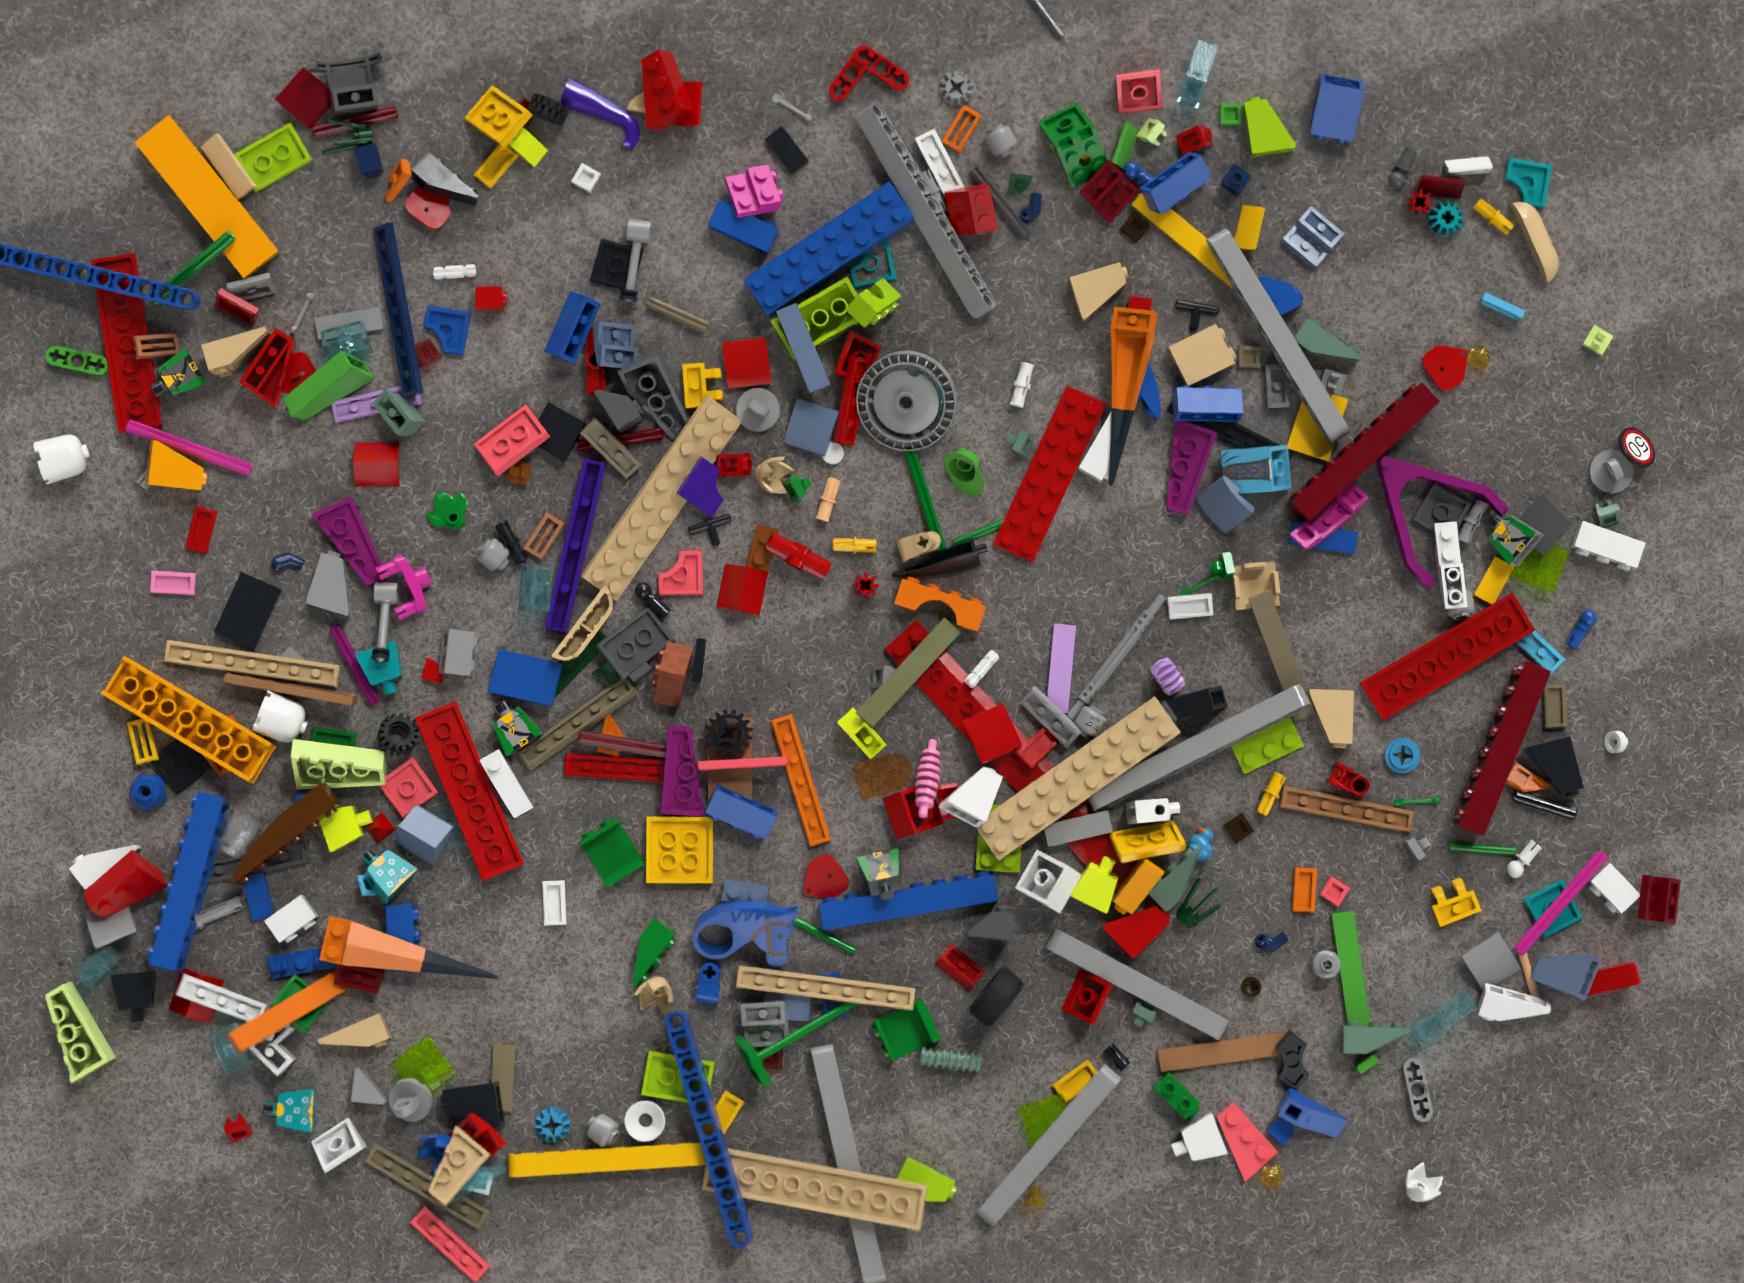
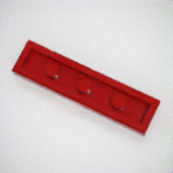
M849 356L834 443L855 445L859 424L856 403L857 390L861 378L870 366L871 359Z

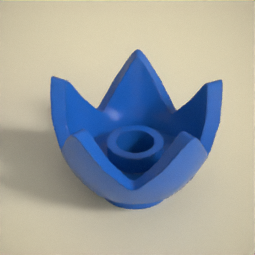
M146 773L138 775L129 788L131 802L143 812H150L155 807L164 805L168 799L164 791V778ZM144 788H148L150 790V794L148 796L143 795L142 792Z
M430 1134L419 1139L421 1142H426L420 1149L418 1156L435 1157L434 1173L437 1172L447 1145L450 1143L451 1137L448 1135Z

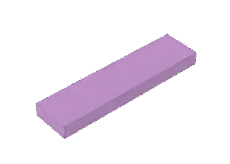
M401 386L389 388L403 398ZM384 390L343 398L332 403L335 423L380 414L372 403ZM420 395L405 399L413 406L422 405Z
M1054 623L1047 697L1063 713L1068 714L1076 625Z

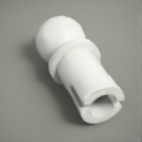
M1531 839L1522 852L1516 854L1518 860L1508 863L1506 868L1507 874L1512 878L1520 877L1524 872V865L1530 866L1531 860L1542 848Z

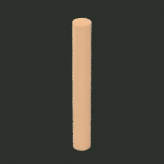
M1527 952L1524 955L1518 954L1531 996L1540 998L1536 982L1531 979L1533 974Z

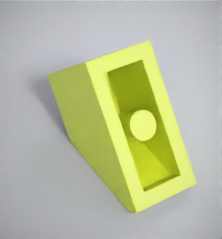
M523 127L507 145L533 167L548 152Z
M852 708L837 723L871 760L887 744L873 728L869 727L855 714L857 711Z

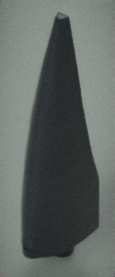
M973 539L954 544L933 556L891 574L892 577H922L948 574L979 567L981 563L978 554L988 552L986 543L975 546Z

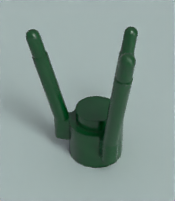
M332 118L326 119L327 122L356 128L358 131H354V140L335 142L334 146L339 147L323 150L322 154L345 151L373 143L372 128H366V124H356Z
M1200 878L1196 880L1183 904L1177 909L1179 914L1176 918L1188 929L1192 925L1195 927L1201 920L1221 907L1220 904H1217L1197 917L1199 915L1197 912L1218 891L1216 887L1194 909L1190 905L1186 909L1201 882Z

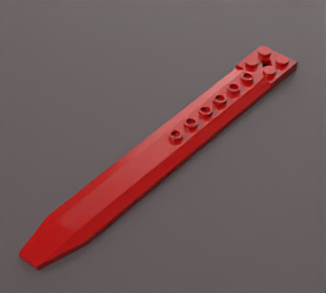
M916 619L884 650L900 666L910 655V646H918L930 633ZM944 650L915 683L972 743L963 721L997 705L978 685L971 688L965 683L968 674ZM1013 723L1023 747L1029 740ZM1020 748L989 761L1017 793L1050 771L1054 766L1043 757L1029 771L1014 755ZM1084 801L1055 822L1093 814L1094 811ZM1110 833L1065 843L1086 867L1090 862L1100 865L1104 856L1113 859L1116 863L1111 872L1118 875L1115 887L1117 891L1137 863L1136 860L1121 862L1110 840Z

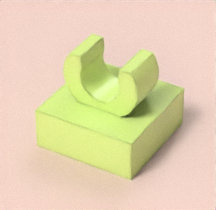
M1148 118L1136 136L1142 141L1159 146L1160 143L1156 138L1159 134L1166 137L1167 133L1163 130L1164 124L1158 120Z
M1594 325L1582 345L1599 355H1603L1613 335Z

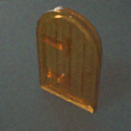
M900 753L885 754L852 767L863 800L899 789L908 783L913 772L909 759Z

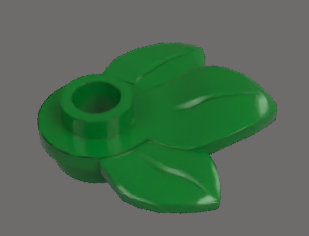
M438 492L434 498L436 509L426 514L428 521L436 527L446 526L450 530L462 528L466 520L464 513L468 507L467 498L463 493H459L452 498L447 493ZM457 516L456 521L451 522V518Z

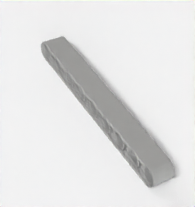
M1056 928L1053 930L1045 946L1048 950L1217 1040H1220L1229 1023V1020Z
M1104 1064L998 1185L976 1213L993 1227L1122 1078Z

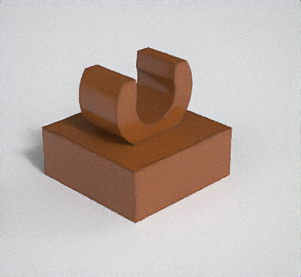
M516 462L508 468L505 481L527 486L532 464Z

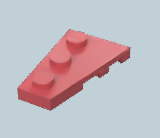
M1233 1102L1217 1116V1120L1241 1175L1246 1182L1275 1156L1278 1151Z

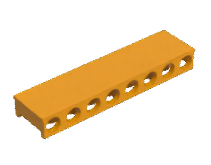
M169 115L135 141V144L214 242L227 231L233 233L236 241L226 248L223 253L244 279L249 278V276L273 257L280 254L279 250Z
M123 656V661L105 690H102V695L252 784L255 783L277 746L128 657Z

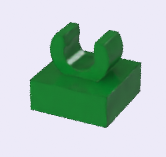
M798 475L788 478L783 483L792 503L803 498L806 495L805 490L812 486L809 478L800 481Z
M1231 552L1222 553L1218 561L1212 562V565H1210L1211 575L1221 573L1222 580L1233 577L1235 568Z

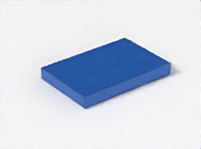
M499 649L488 692L552 707L563 664Z

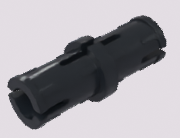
M506 520L496 525L495 529L499 533L504 543L503 545L509 550L515 565L528 560L519 544V538L514 535L508 521Z

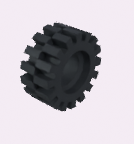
M538 93L533 94L527 107L531 114L558 126H563L570 111L562 103Z
M393 713L391 717L388 715L381 722L378 730L377 740H380L379 746H383L385 753L389 750V755L392 756L393 753H397V756H401V753L407 755L409 751L411 752L414 749L419 737V728L415 726V720L410 721V716L408 715L404 718V713H399V716H396V713ZM393 728L403 729L406 733V739L400 742L395 741L391 738L390 731Z

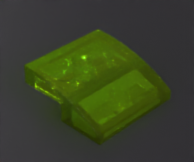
M1554 545L1543 556L1533 548L1518 567H1514L1510 577L1553 593L1570 551Z
M429 1035L393 1061V1064L404 1079L413 1078L419 1080L418 1082L422 1085L425 1084L430 1092L457 1073Z
M1063 1092L1018 1108L1031 1146L1043 1136L1045 1131L1068 1106Z

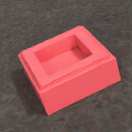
M1331 876L1319 895L1338 907L1350 888Z

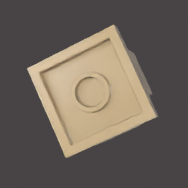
M1257 562L1234 566L1235 574L1232 577L1236 611L1252 609L1248 598L1268 590L1275 606H1280V584L1275 562Z

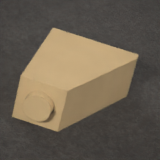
M1120 262L1069 277L1070 287L1081 322L1086 321L1125 287L1126 280L1129 277L1126 267H1121Z
M1308 689L1309 698L1327 743L1333 744V748H1347V744H1352L1354 691Z

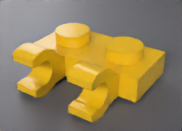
M705 363L682 365L686 409L698 408L706 395L715 401L723 400L722 390L707 391L706 379L722 378L720 368L705 369Z
M1460 877L1452 880L1457 893L1455 897L1446 900L1441 886L1431 888L1437 902L1431 908L1439 927L1481 911L1474 890L1466 891L1464 882Z

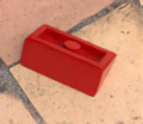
M700 81L683 82L694 112L675 122V125L687 128L699 126L703 83Z
M952 944L949 945L935 963V965L968 992L985 973L981 967Z

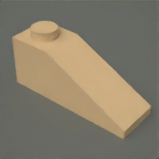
M378 1013L320 1038L318 1043L364 1047L375 1045V1048H379L388 1044L387 1039L391 1038V1034L382 1013Z

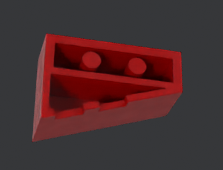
M658 49L641 59L646 128L660 131L693 113V106L672 53Z
M275 328L239 383L278 409L297 342Z
M131 850L83 893L89 909L105 919L166 888L167 883L162 871L158 867Z

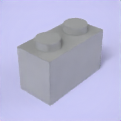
M443 629L438 673L470 676V672L474 668L472 652L475 650L477 639L474 637L475 632Z

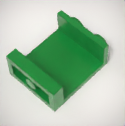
M612 818L601 823L600 826L602 828L595 833L593 830H590L581 836L583 840L579 842L607 888L645 865V862L619 820L615 819L613 821Z
M922 998L914 1002L913 1011L897 1009L874 1020L875 1025L872 1026L877 1039L881 1037L885 1044L881 1048L886 1059L891 1058L892 1062L923 1046L941 1040Z

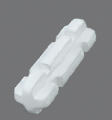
M474 264L466 265V267L456 265L445 266V268H433V276L436 280L444 279L443 277L447 279L464 278V276L475 277L477 274Z
M992 650L989 651L970 675H968L965 683L969 687L974 688L999 659L998 654Z

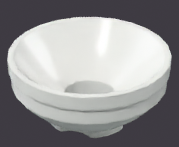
M640 1101L633 1104L625 1115L626 1130L630 1136L638 1141L654 1140L662 1133L665 1126L664 1112L657 1104L651 1101ZM642 1114H649L652 1117V1124L649 1127L640 1125L639 1117Z

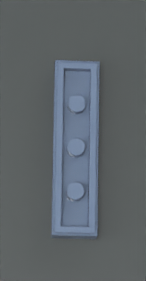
M797 303L776 311L809 392L813 393L830 386Z

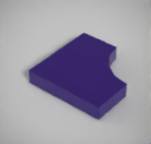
M700 457L676 493L712 518L724 501L716 487V477L720 469L705 458Z

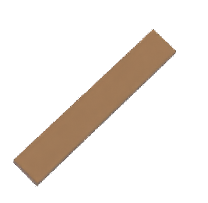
M235 672L227 673L224 676L225 683L351 706L358 703L359 696L356 694Z
M1285 785L1283 786L1279 806L1281 808L1406 833L1411 832L1414 811Z
M1287 1031L1159 1049L1157 1052L1160 1072L1278 1056L1281 1054L1275 1045Z

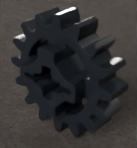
M724 709V715L722 716L716 712L717 719H709L712 726L705 727L706 730L710 731V734H707L705 738L712 740L708 746L715 745V753L722 750L723 757L726 756L727 752H730L732 757L735 756V751L742 754L741 748L743 746L749 748L746 741L753 739V737L748 735V732L753 731V728H747L746 726L750 720L743 721L744 714L741 713L739 716H736V710L734 709L731 714H728L727 710ZM732 718L739 722L734 725L728 724L725 719ZM719 724L721 727L720 733L715 737L714 730L716 725ZM728 727L730 730L737 728L733 732L734 737L732 739L723 737L726 733L725 728ZM744 729V737L739 742L737 739L738 734ZM724 741L729 742L733 748H725L719 744Z

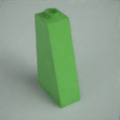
M341 350L283 398L287 406L286 411L291 417L305 421L332 405V403L374 379V376L363 360Z

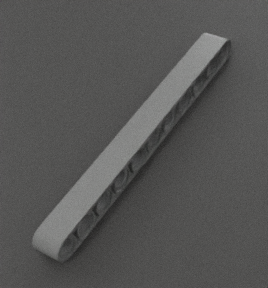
M877 102L871 103L856 114V119L907 208L913 215L914 220L967 311L973 318H980L996 306L991 292L935 196L931 194L930 188L883 107Z
M1225 228L1206 239L1211 252L1326 441L1332 444L1349 434L1350 431L1345 420L1231 233Z
M1301 684L1295 685L1130 768L1089 797L1088 801L1094 813L1101 812L1306 709L1311 703Z
M833 1044L811 1048L838 1169L862 1173ZM849 1217L864 1283L885 1282L886 1276L873 1222Z

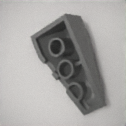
M661 349L639 357L620 369L618 374L627 392L642 405L641 407L646 412H649L657 421V424L675 441L690 418Z

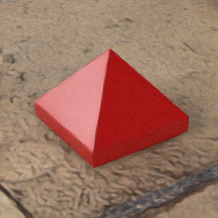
M382 812L373 819V823L365 825L377 843L396 830Z

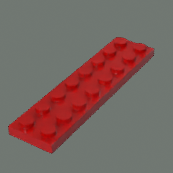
M136 253L91 260L92 266L140 277ZM107 274L101 278L102 285L108 282ZM128 279L124 280L122 283L123 290L127 289L129 286ZM96 288L118 432H126L125 428L129 420H134L153 428L163 426L159 396L156 397L150 385L156 382L153 358L136 359L135 355L137 353L134 350L135 342H133V337L149 335L143 299ZM140 341L141 345L150 344V341ZM147 349V350H142V353L152 352V351H151V349Z
M1068 385L1066 386L993 545L1033 563L1107 403Z
M1512 592L1363 680L1360 684L1383 721L1532 633L1535 629Z
M456 701L415 717L414 720L419 728L482 882L523 865L522 857L485 769L480 762V757Z

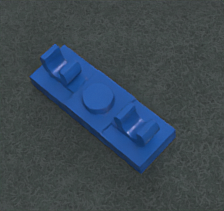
M322 947L267 957L271 979L335 968L337 964L319 960Z

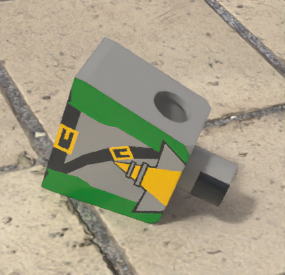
M1496 514L1488 522V525L1495 530L1489 537V540L1504 560L1514 567H1518L1544 536L1541 532L1510 515L1506 516L1503 520Z
M505 701L494 707L500 719L495 721L493 726L508 757L544 734L520 707L511 711Z

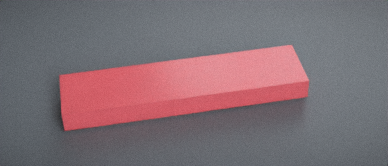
M787 756L698 761L700 771L788 765Z
M426 1206L410 1222L474 1283L490 1267L482 1257Z

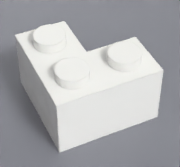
M291 1024L249 1048L276 1076L281 1075L296 1060L281 1044L296 1029Z

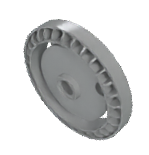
M897 351L884 355L867 369L861 378L857 390V411L864 428L876 441L898 451H916L931 446L945 435L956 415L957 393L950 374L935 359L916 351ZM895 365H913L921 368V371L916 376L911 375L908 369H898L883 377L878 385L873 384L875 378L882 371ZM926 371L933 376L931 379L924 374ZM937 381L942 390L944 409L938 425L929 431L928 426L933 422L939 410V394L934 385V382ZM871 390L875 391L874 397L870 396ZM902 397H909L912 405H905L902 402ZM870 403H874L878 418L887 428L897 433L910 434L911 437H902L887 431L876 420ZM923 430L924 434L917 436V432Z

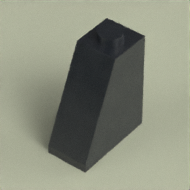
M1222 686L1207 688L1159 702L1172 721L1228 707Z
M1571 737L1524 748L1526 754L1559 794L1565 793V796L1568 797L1579 794L1578 790L1584 788Z
M499 1081L442 1090L443 1094L440 1096L442 1108H445V1113L466 1118L473 1113L486 1121L491 1127L499 1128L505 1126Z

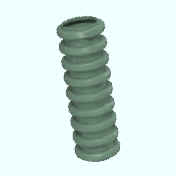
M923 1046L921 1048L919 1064L920 1066L926 1064L927 1067L934 1065V1068L941 1066V1069L948 1067L949 1070L955 1068L957 1071L958 1068L962 1069V1071L967 1069L969 1072L975 1070L976 1073H979L982 1056L981 1053L974 1055L973 1052L967 1054L964 1051L963 1054L960 1051H957V1053L953 1052V1050L947 1052L946 1049L940 1051L939 1048L933 1050L932 1047L926 1049Z

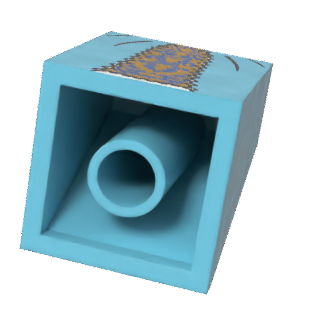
M1288 445L1221 451L1220 465L1223 468V476L1225 475L1241 488L1239 494L1292 489Z

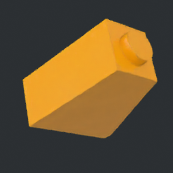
M150 440L145 484L201 490L202 486L206 485L207 473H203L204 468L159 441Z
M1145 858L1139 859L1111 900L1116 904L1114 908L1124 915L1126 912L1133 914L1165 871Z

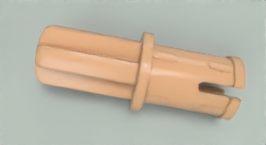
M832 477L828 478L823 496H820L821 503L815 517L816 519L829 522L833 505L837 502L835 498L840 486V480Z

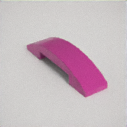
M1352 483L1337 496L1336 501L1310 522L1305 521L1290 536L1304 550H1308L1339 529L1366 503L1369 497Z

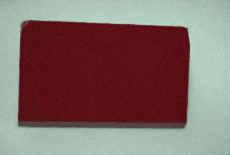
M1421 175L1417 193L1422 188V194L1425 195L1430 193L1432 196L1460 199L1465 181Z

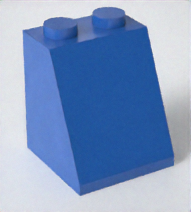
M1320 73L1309 129L1313 137L1318 139H1326V137L1335 138L1336 142L1347 144L1348 141L1353 142L1365 92L1363 81Z

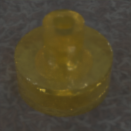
M1476 346L1469 352L1467 360L1472 367L1484 369L1491 360V354L1486 347Z
M1277 1164L1264 1167L1260 1180L1269 1187H1279L1284 1179V1175L1280 1171L1281 1167Z
M1031 1187V1196H1024V1205L1046 1206L1047 1196H1040V1187Z

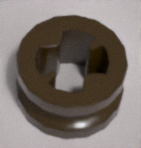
M1247 977L1241 983V990L1245 995L1254 997L1260 993L1262 985L1257 978ZM1251 980L1256 982L1254 985H1257V990L1248 993V988L1245 989L1246 983L1250 984Z

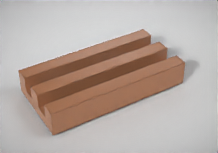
M177 333L133 337V342H135L134 350L137 353L135 355L136 359L174 356L180 351ZM173 339V342L141 345L140 342ZM174 347V350L142 353V350Z
M546 512L523 550L542 561L565 526V523ZM548 518L552 520L534 550L530 549ZM555 523H557V529L553 533L552 537L546 544L541 554H538V550L540 549L548 534L554 527Z

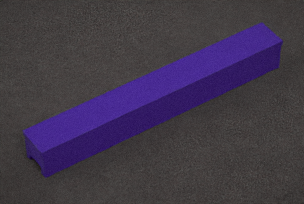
M584 458L545 628L548 631L568 634L581 580L580 575L583 571L607 463Z

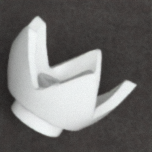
M1422 1162L1413 1170L1409 1169L1405 1178L1407 1195L1416 1202L1432 1200L1441 1194L1438 1190L1443 1177L1426 1178L1424 1162Z

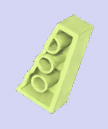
M293 739L291 761L297 790L313 789L319 783H326L329 788L386 785L387 764L385 752L382 750Z
M72 981L59 986L45 995L52 1021L55 1023L58 1032L57 1038L63 1049L65 1065L69 1069L71 1083L82 1079L116 1058Z

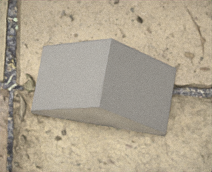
M359 1066L354 1070L351 1101L385 1104L388 1101L362 1067Z

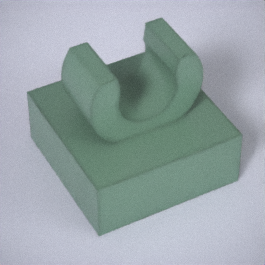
M1020 430L1018 436L1009 433L1006 441L1014 445L1012 450L1015 453L1026 458L1034 437L1029 432Z
M1606 500L1607 506L1604 508H1600L1599 504L1595 505L1596 522L1599 527L1605 528L1620 522V508L1617 503L1612 504L1610 500Z
M1138 998L1132 1013L1136 1014L1133 1023L1139 1027H1142L1145 1020L1152 1023L1158 1008Z

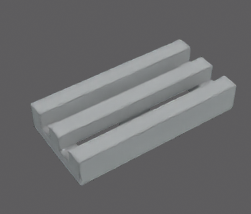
M270 273L227 283L228 291L244 301L276 293Z

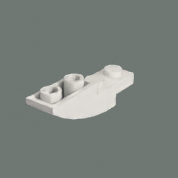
M1457 521L1434 523L1435 555L1444 608H1467Z

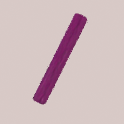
M339 625L333 627L330 630V634L366 700L371 706L380 702V697L374 686H371L345 633Z

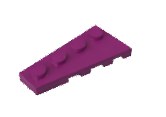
M1175 421L1167 509L1188 516L1217 432L1186 421Z
M352 497L311 514L367 586L381 581L378 575L386 571L376 573L375 568L383 564Z
M668 725L660 810L662 814L705 817L690 726Z

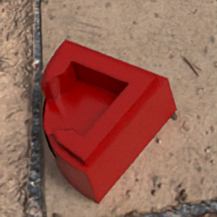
M426 657L421 679L444 684V675L438 673L439 665L434 660Z

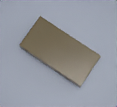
M1546 684L1543 691L1545 729L1568 728L1566 684Z

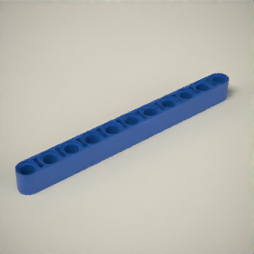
M0 244V251L4 250L5 252L4 257L0 260V265L190 311L197 309L201 303L198 293L187 288ZM24 254L25 262L20 265L18 262L19 257ZM45 259L46 266L40 270L39 264ZM65 264L67 270L63 275H61L60 268L62 265ZM86 269L88 272L87 277L82 280L80 274ZM107 274L108 282L102 285L101 278ZM128 279L129 286L127 289L123 290L122 283L124 280ZM149 284L150 291L144 295L143 287ZM170 289L171 296L165 300L163 294L166 290ZM190 294L192 300L188 305H185L184 299Z
M675 1011L666 1017V1029L730 1242L734 1247L742 1248L753 1239L752 1227L689 1017L684 1011ZM675 1015L679 1016L682 1020L680 1027H676L673 1024L672 1020ZM681 1037H685L688 1041L686 1049L679 1045ZM687 1058L694 1061L695 1066L693 1070H689L686 1067L685 1062ZM693 1080L700 1082V1091H695L692 1088ZM700 1101L706 1103L708 1108L706 1113L698 1109ZM706 1123L713 1125V1134H708L705 1131ZM713 1144L719 1146V1156L712 1154L711 1146ZM719 1166H723L727 1170L726 1177L719 1176L717 1172ZM725 1188H730L733 1191L732 1199L725 1197ZM732 1209L739 1212V1220L731 1218L730 1212ZM738 1231H743L745 1233V1242H741L738 1240Z

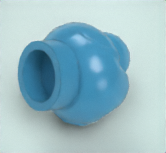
M1199 827L1197 829L1198 834L1191 836L1188 840V846L1185 851L1189 848L1194 850L1199 845L1201 849L1197 861H1206L1210 859L1213 853L1209 843L1213 839V832L1209 828Z

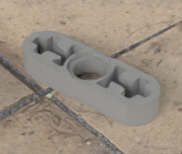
M1408 1058L1404 1061L1402 1070L1412 1115L1416 1120L1426 1122L1431 1119L1433 1108L1423 1064L1416 1058ZM1410 1062L1419 1066L1415 1073L1416 1077L1421 1075L1422 1080L1409 1082V1078H1413L1412 1072L1407 1071ZM1416 1083H1420L1424 1088L1420 1096H1414L1411 1092L1412 1086ZM1426 1097L1427 1101H1422L1425 1109H1428V1112L1422 1118L1421 1115L1416 1113V1111L1420 1110L1419 1103L1414 1104L1413 1100H1422Z

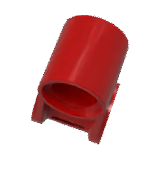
M1335 761V768L1330 778L1326 779L1327 783L1355 796H1362L1369 791L1370 783L1367 778ZM1356 780L1364 782L1365 789L1363 792L1354 790L1353 783Z

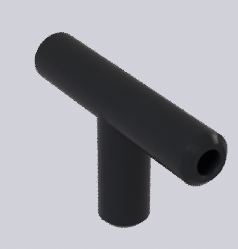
M1178 299L1175 305L1178 309L1192 311L1191 329H1198L1201 312L1218 315L1220 309L1219 306Z
M725 514L689 526L688 530L690 535L707 530L712 546L720 544V540L715 527L729 523L732 520L730 514Z

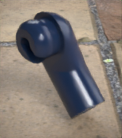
M1031 193L1030 205L1020 211L1019 217L1025 222H1031L1040 215V193Z
M284 553L272 559L271 569L275 572H280L283 567L290 565L301 570L305 560L293 554Z
M1283 931L1274 938L1264 934H1259L1255 938V944L1258 948L1271 952L1289 941Z

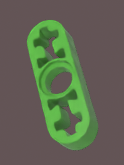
M52 346L46 352V360L56 367L97 376H103L109 371L107 359L101 355L60 346ZM59 350L60 355L67 357V365H64L66 361L63 359H57L54 362L51 354H55ZM76 355H81L84 358V363L80 367H74L72 364V359ZM88 357H92L90 361L94 363L102 360L101 362L105 367L97 371L96 367L89 365V370H86L89 362Z

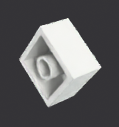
M1036 850L1015 889L1050 909L1061 913L1082 875L1068 865Z

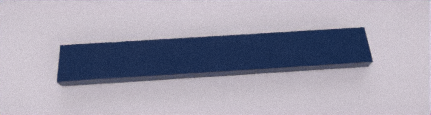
M387 222L373 228L403 398L410 399L422 394L423 387L393 223Z

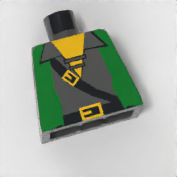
M186 348L180 350L157 369V375L160 380L150 385L156 397L168 392L173 400L207 387L205 379Z
M898 848L857 857L860 873L871 895L880 894L881 899L889 900L894 896L893 891L902 888V864Z

